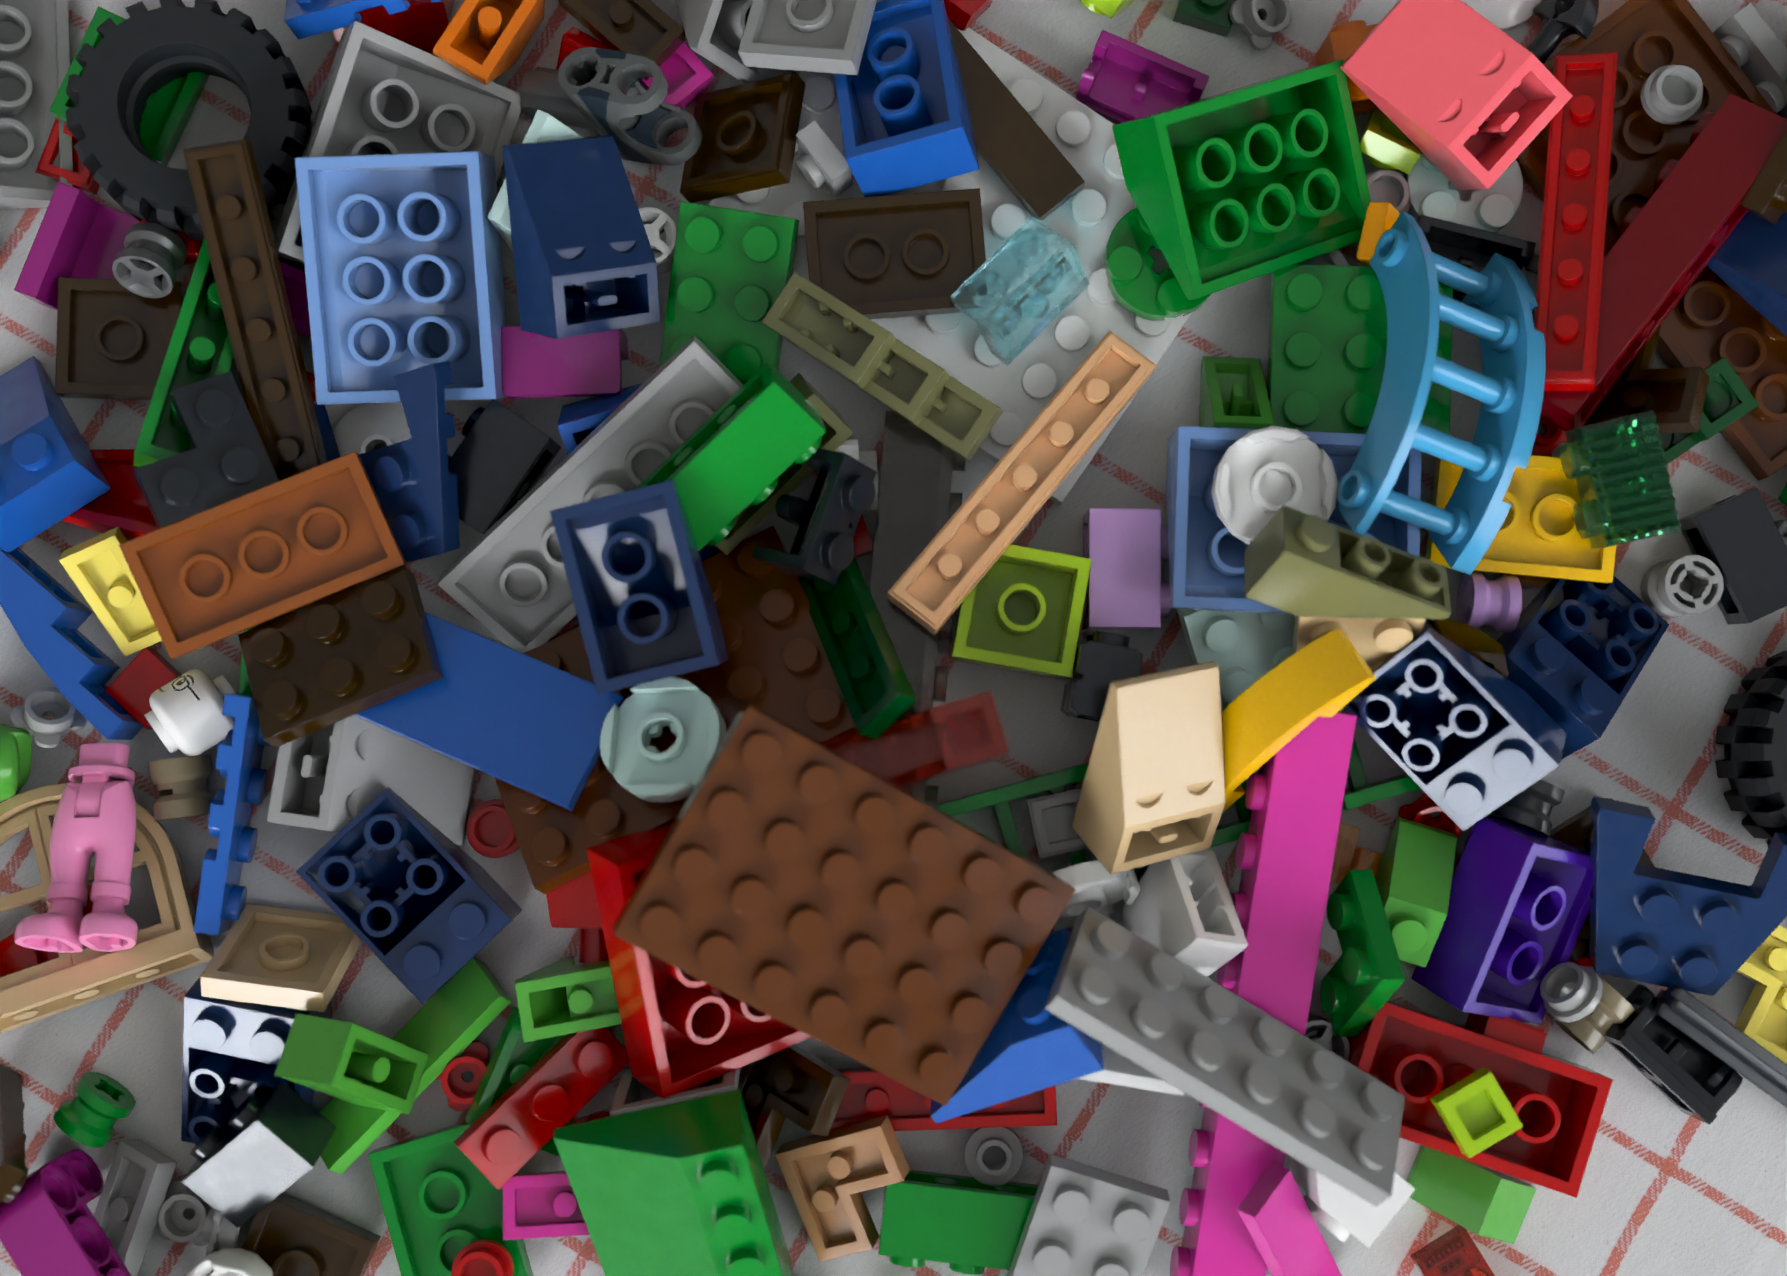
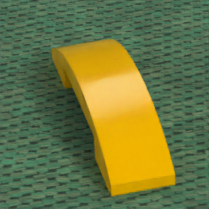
M1334 629L1291 655L1247 688L1221 712L1225 805L1222 813L1246 793L1241 784L1318 716L1333 717L1376 679L1343 630Z

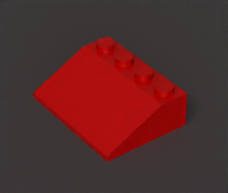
M673 824L650 831L634 832L587 848L632 1076L662 1099L691 1089L811 1038L797 1029L613 935L612 926Z

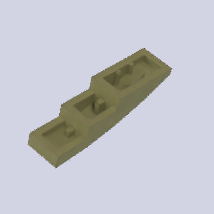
M796 272L793 273L762 320V323L969 462L1003 413L999 406L951 377L945 369L897 340L891 332Z

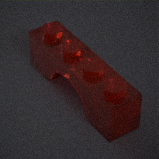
M991 691L931 707L916 715L894 722L877 739L857 733L819 742L899 788L1003 759L1009 753Z

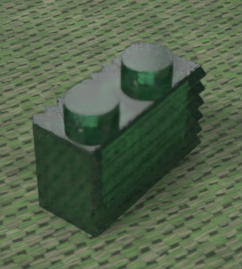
M1653 410L1585 425L1565 432L1567 443L1560 446L1561 465L1567 479H1576L1581 500L1580 503L1574 504L1573 507L1574 522L1582 539L1589 538L1592 549L1610 547L1681 531V523L1678 519L1679 512L1675 507L1676 499L1672 495L1673 487L1670 484V474L1667 471L1668 464L1664 459L1665 451L1661 446L1662 439L1659 435V426L1656 423V414Z

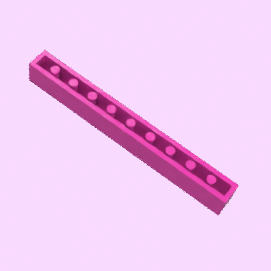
M1339 710L1333 717L1318 716L1265 762L1258 769V773H1253L1248 778L1245 805L1247 809H1252L1248 833L1242 832L1240 834L1236 848V867L1242 869L1239 892H1232L1230 895L1248 946L1217 969V984L1304 1036L1357 719L1356 715ZM1198 1101L1199 1106L1204 1107L1201 1129H1193L1190 1137L1189 1163L1195 1167L1191 1188L1184 1187L1180 1198L1179 1218L1181 1225H1185L1182 1247L1174 1246L1172 1251L1170 1276H1266L1267 1265L1237 1209L1272 1162L1284 1167L1286 1153Z

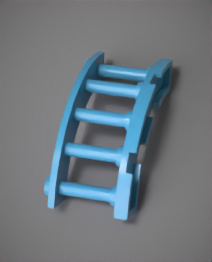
M1402 211L1393 226L1380 237L1375 248V254L1369 262L1382 287L1386 304L1388 331L1385 369L1377 404L1367 434L1353 465L1340 482L1335 505L1350 529L1363 536L1379 512L1430 530L1429 537L1452 569L1471 575L1490 547L1512 505L1502 500L1509 487L1515 468L1526 469L1538 430L1544 395L1546 371L1544 333L1534 329L1532 310L1538 306L1535 294L1526 276L1513 260L1495 252L1484 270L1477 272L1431 251L1422 229L1413 216ZM1438 282L1467 295L1462 302L1439 293ZM1439 321L1479 338L1483 375L1436 356ZM1431 381L1481 401L1473 443L1420 423ZM1411 447L1464 467L1445 509L1391 490Z

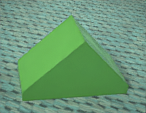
M1202 356L1199 427L1262 429L1274 426L1259 358Z
M1423 1145L1420 1146L1406 1179L1416 1189L1409 1198L1477 1235L1512 1244L1516 1240L1536 1192L1535 1187L1505 1173Z

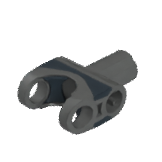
M582 47L569 54L563 60L559 70L537 67L528 70L522 80L520 87L521 107L529 119L533 120L539 109L550 114L564 125L592 129L599 136H613L620 157L623 160L647 164L679 165L689 160L697 152L702 142V129L695 118L680 107L663 102L668 91L667 78L660 67L647 57L617 50ZM650 76L653 77L652 84L646 91L640 85L639 79ZM681 128H688V134L684 141L674 147H665L666 141L672 133Z

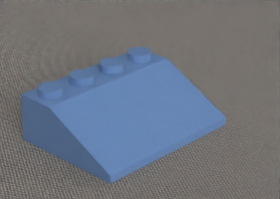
M481 152L295 158L317 405L401 402L393 376L445 361H450L453 384L445 385V401L506 397L502 393L501 326H507L501 238L487 218L497 197L495 157Z
M1178 426L1168 438L1166 510L1171 609L1291 614L1245 597L1244 550L1249 545L1231 535L1219 519L1211 494L1214 470L1225 451L1248 432L1258 429ZM1300 431L1309 436V440L1316 443L1320 450L1323 448L1332 460L1339 488L1341 480L1353 465L1366 434ZM1411 447L1399 476L1391 489L1420 501L1422 451ZM1335 505V509L1327 522L1352 531ZM1379 512L1364 536L1375 538L1384 544L1419 557L1420 527Z

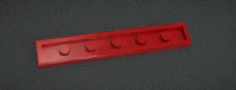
M1618 52L1555 55L1553 76L1568 90L1572 97L1552 118L1549 126L1536 293L1538 306L1535 308L1534 329L1544 333L1546 371L1544 391L1595 392Z

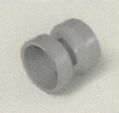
M1686 555L1674 560L1657 563L1649 568L1641 582V597L1644 603L1664 618H1677L1710 610L1719 602L1724 590L1723 576L1718 566L1710 559L1700 555Z

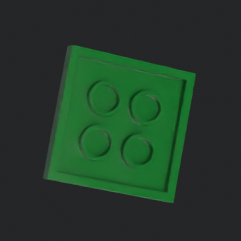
M1294 264L1271 272L1267 392L1274 426L1309 432L1367 434L1381 389L1386 361L1388 331L1386 304L1382 287L1371 266ZM1438 282L1439 293L1453 299V288ZM1439 321L1436 356L1451 361L1452 326ZM1431 381L1420 423L1450 435L1451 389Z

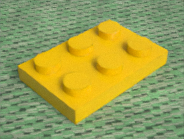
M1530 455L1526 469L1516 467L1509 487L1502 500L1512 505L1490 547L1474 571L1613 583L1625 463ZM1436 457L1431 505L1445 509L1464 467ZM1428 535L1426 558L1446 567V569H1452Z

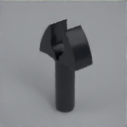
M1542 0L1533 9V12L1543 21V28L1527 47V50L1544 64L1562 39L1574 34L1586 40L1595 24L1599 1Z

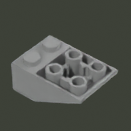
M352 715L279 746L266 822L339 832L389 787L453 843L464 845L476 769L358 718L356 715Z

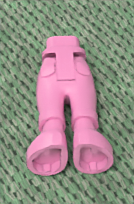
M91 743L80 746L78 766L69 769L68 779L71 782H67L52 827L50 840L51 885H49L47 903L51 905L46 914L32 915L19 922L15 931L16 944L35 950L62 953H80L83 951V945L102 952L119 951L135 946L139 929L136 921L132 917L127 916L124 906L130 903L132 888L130 887L136 831V803L132 790L135 772L128 769L130 752L128 745L121 743ZM95 855L94 883H92L90 896L93 907L92 912L83 917V909L87 907L89 867L92 856Z

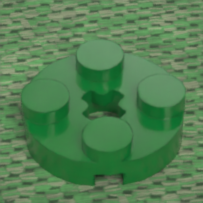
M1138 207L1130 210L1115 225L1104 251V266L1109 280L1108 286L1113 297L1130 313L1151 321L1175 318L1180 315L1185 316L1196 311L1206 302L1211 294L1198 299L1188 300L1171 269L1166 268L1161 275L1151 269L1154 259L1147 253L1152 249L1161 250Z

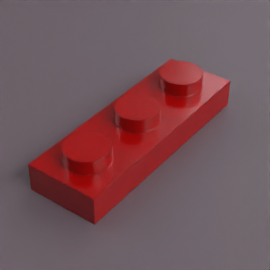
M607 1027L566 1034L453 1143L486 1179L499 1190L553 1137L554 1129L561 1128L570 1121L629 1063L627 1050Z

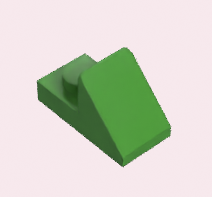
M569 956L514 980L524 1042L622 1024L609 960L575 966L574 956Z

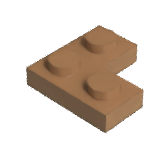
M888 1115L830 1130L828 1136L815 1134L782 1143L774 1154L820 1262L873 1249L879 1234L861 1192L902 1182L910 1171Z

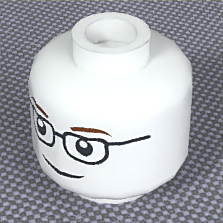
M192 669L154 691L149 699L152 710L144 716L170 754L180 750L187 756H197L224 740L229 730H233L235 717L222 715L225 694L236 693L223 674L211 680L204 671Z

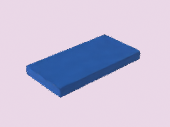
M425 612L444 677L355 715L367 722L572 811L601 755L600 735L606 715L614 704L620 708L625 698L612 691L597 694L596 686L591 682Z

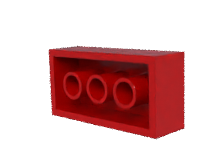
M1390 1000L1384 1004L1358 1036H1347L1350 1048L1348 1062L1405 1096L1400 1138L1577 1198L1613 1079L1587 1067L1543 1052L1540 1054L1484 1035L1467 1026ZM1484 1067L1492 1072L1523 1127L1475 1156L1468 1158L1459 1149L1430 1098Z

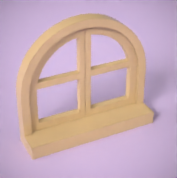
M67 783L31 789L0 803V846L20 831L29 827L42 882L41 884L0 897V913L44 898L47 903L48 888L51 885L50 840L54 822L53 818ZM135 802V844L140 851L133 853L132 869L147 865L161 923L138 930L136 944L131 948L102 952L90 948L84 949L83 947V951L80 953L58 952L59 958L0 977V1033L210 961L215 955L210 936L194 932L196 912L184 866L172 837L159 821H154V816L137 802ZM95 866L89 867L87 884L94 882Z

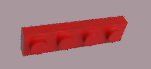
M872 1068L836 1069L851 1080L830 1130L888 1115L894 1131L1057 1125L1056 1085L936 1124L930 1117L931 1099Z

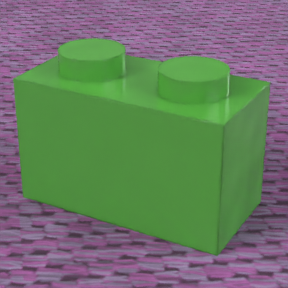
M296 1013L274 1075L355 1105L410 1115L429 1055L352 1022Z

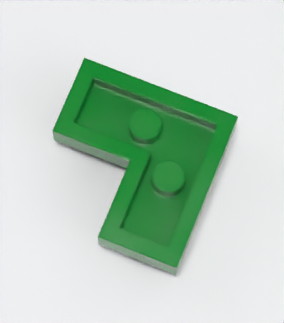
M1349 870L1336 890L1331 894L1327 903L1328 922L1331 928L1337 932L1342 955L1321 981L1320 1002L1323 1010L1330 1015L1335 1037L1358 1036L1405 981L1373 870Z

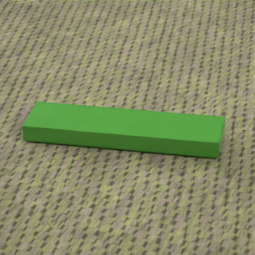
M475 957L471 958L392 1038V1040L429 1055L415 1099L512 1002L487 965ZM334 1097L319 1112L337 1127L321 1154V1158L328 1170L343 1174L402 1113L355 1105Z

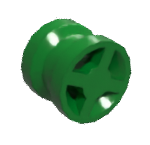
M86 1072L76 1084L77 1094L72 1100L61 1103L55 1111L53 1118L61 1131L73 1140L89 1147L102 1148L113 1137V1125L118 1119L127 1117L134 1109L136 1101L129 1090L118 1081L98 1072Z

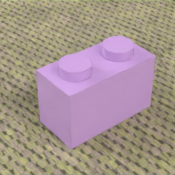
M1089 508L1083 515V557L1092 559L1083 608V631H1154L1160 628L1161 618L1169 617L1171 606L1169 583H1161V559H1169L1167 524H1161V509Z

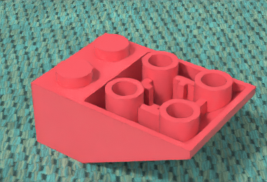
M1399 0L1339 67L1458 190L1489 189L1572 97L1568 90L1533 53L1461 0Z

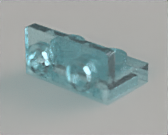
M1031 217L951 295V300L957 309L976 323L991 353L1008 366L1090 283L1073 244L1038 218Z

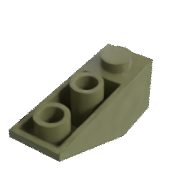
M1282 505L1244 550L1245 597L1299 617L1447 619L1452 614L1446 567L1436 564L1430 559L1418 557L1384 544L1375 538L1363 536L1329 523L1318 516L1308 515L1285 505Z

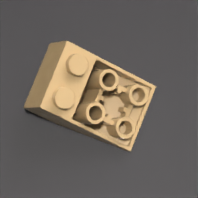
M1212 661L1111 682L1071 827L1111 875L1209 849L1225 805L1219 666Z

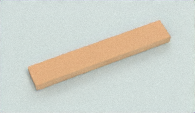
M1109 330L887 592V599L935 636L1151 377L1157 365Z

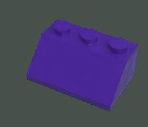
M1486 816L1475 823L1472 832L1466 840L1464 852L1452 878L1448 914L1427 966L1424 968L1416 965L1411 979L1462 1012L1503 1019L1509 1017L1521 1022L1541 1025L1547 1011L1540 993L1541 982L1553 967L1568 962L1590 910V895L1593 894V867L1590 864V853L1517 824Z

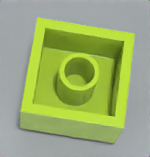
M1010 544L960 604L950 660L1060 680L1071 678L1092 559Z

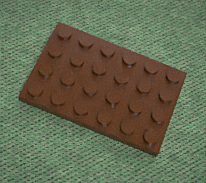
M771 526L743 540L728 555L720 552L702 561L715 600L729 659L716 666L671 677L685 679L697 686L701 692L708 695L717 705L720 714L724 718L726 732L729 731L745 702H748L832 749L860 734L857 732L809 613V600L798 576H790L752 557L755 546L788 553L780 535L774 526ZM580 625L551 638L546 644L523 653L595 684ZM635 686L612 692L623 696L626 700L634 694L630 689ZM665 726L660 737L651 738L650 746L656 747L660 753L665 752L670 746H673L677 736L671 732L670 726ZM601 755L572 811L495 778L533 886L542 894H546L591 871L587 848L634 832L650 831L671 825L675 822L689 798L687 796L677 801L655 803L639 799L617 783L613 774L605 766Z
M745 702L612 926L614 936L946 1106L1076 889L1067 881L752 704Z

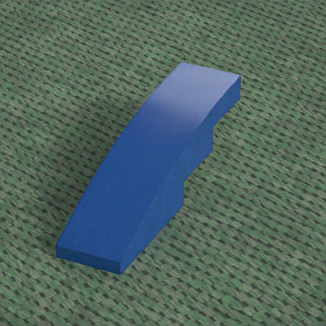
M19 547L10 553L0 548V605L26 649L61 694L106 739L132 740L144 726L105 691L107 688L105 684L120 667L77 630L92 614V611Z

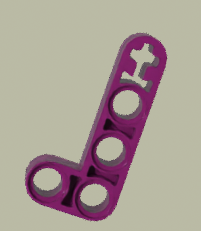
M71 1149L29 1174L18 1194L10 1202L0 1203V1241L22 1276H131L87 1206L88 1202L102 1193L104 1181L97 1164L87 1153L80 1149Z

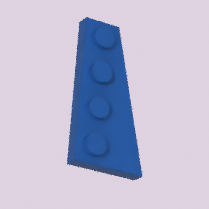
M225 694L222 715L234 716L235 720L233 730H229L225 741H221L218 744L215 769H220L221 777H226L227 780L226 788L219 789L210 804L208 819L209 835L211 837H218L219 840L218 848H209L203 858L194 932L219 936L231 929L232 921L236 922L246 904L247 887L239 886L243 862L251 863L256 849L258 830L249 826L253 805L262 804L267 789L268 770L260 769L264 745L272 746L263 740L253 695Z

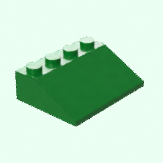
M1343 59L1283 74L1112 126L1125 185L1188 300L1201 298L1360 241L1367 207L1371 199L1346 74L1339 68L1343 64Z
M740 1089L554 1129V1142L605 1276H792L790 1255Z

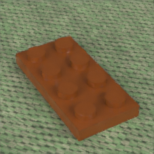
M355 451L119 545L170 659L179 658L402 565H407L360 456Z

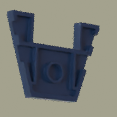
M450 361L433 363L393 376L411 433V439L359 454L406 563L460 549L457 473L448 472L447 439L455 437L454 414H446L445 385L453 384ZM314 403L327 462L339 458L340 453L325 405Z
M1596 796L1593 797L1590 817L1594 822V843H1590V864L1593 867V894L1590 895L1589 960L1595 973L1664 987L1678 985L1689 992L1714 996L1787 917V834L1775 832L1752 885L1747 886L1637 864L1655 822V817L1649 807Z

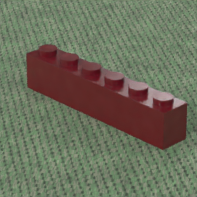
M1732 93L1716 113L1709 110L1702 116L1691 134L1689 143L1692 145L1680 160L1671 158L1665 164L1654 183L1653 189L1655 193L1644 207L1635 205L1629 211L1618 230V241L1608 254L1604 253L1595 392L1544 391L1541 418L1575 437L1748 212L1740 203L1787 131L1786 118Z

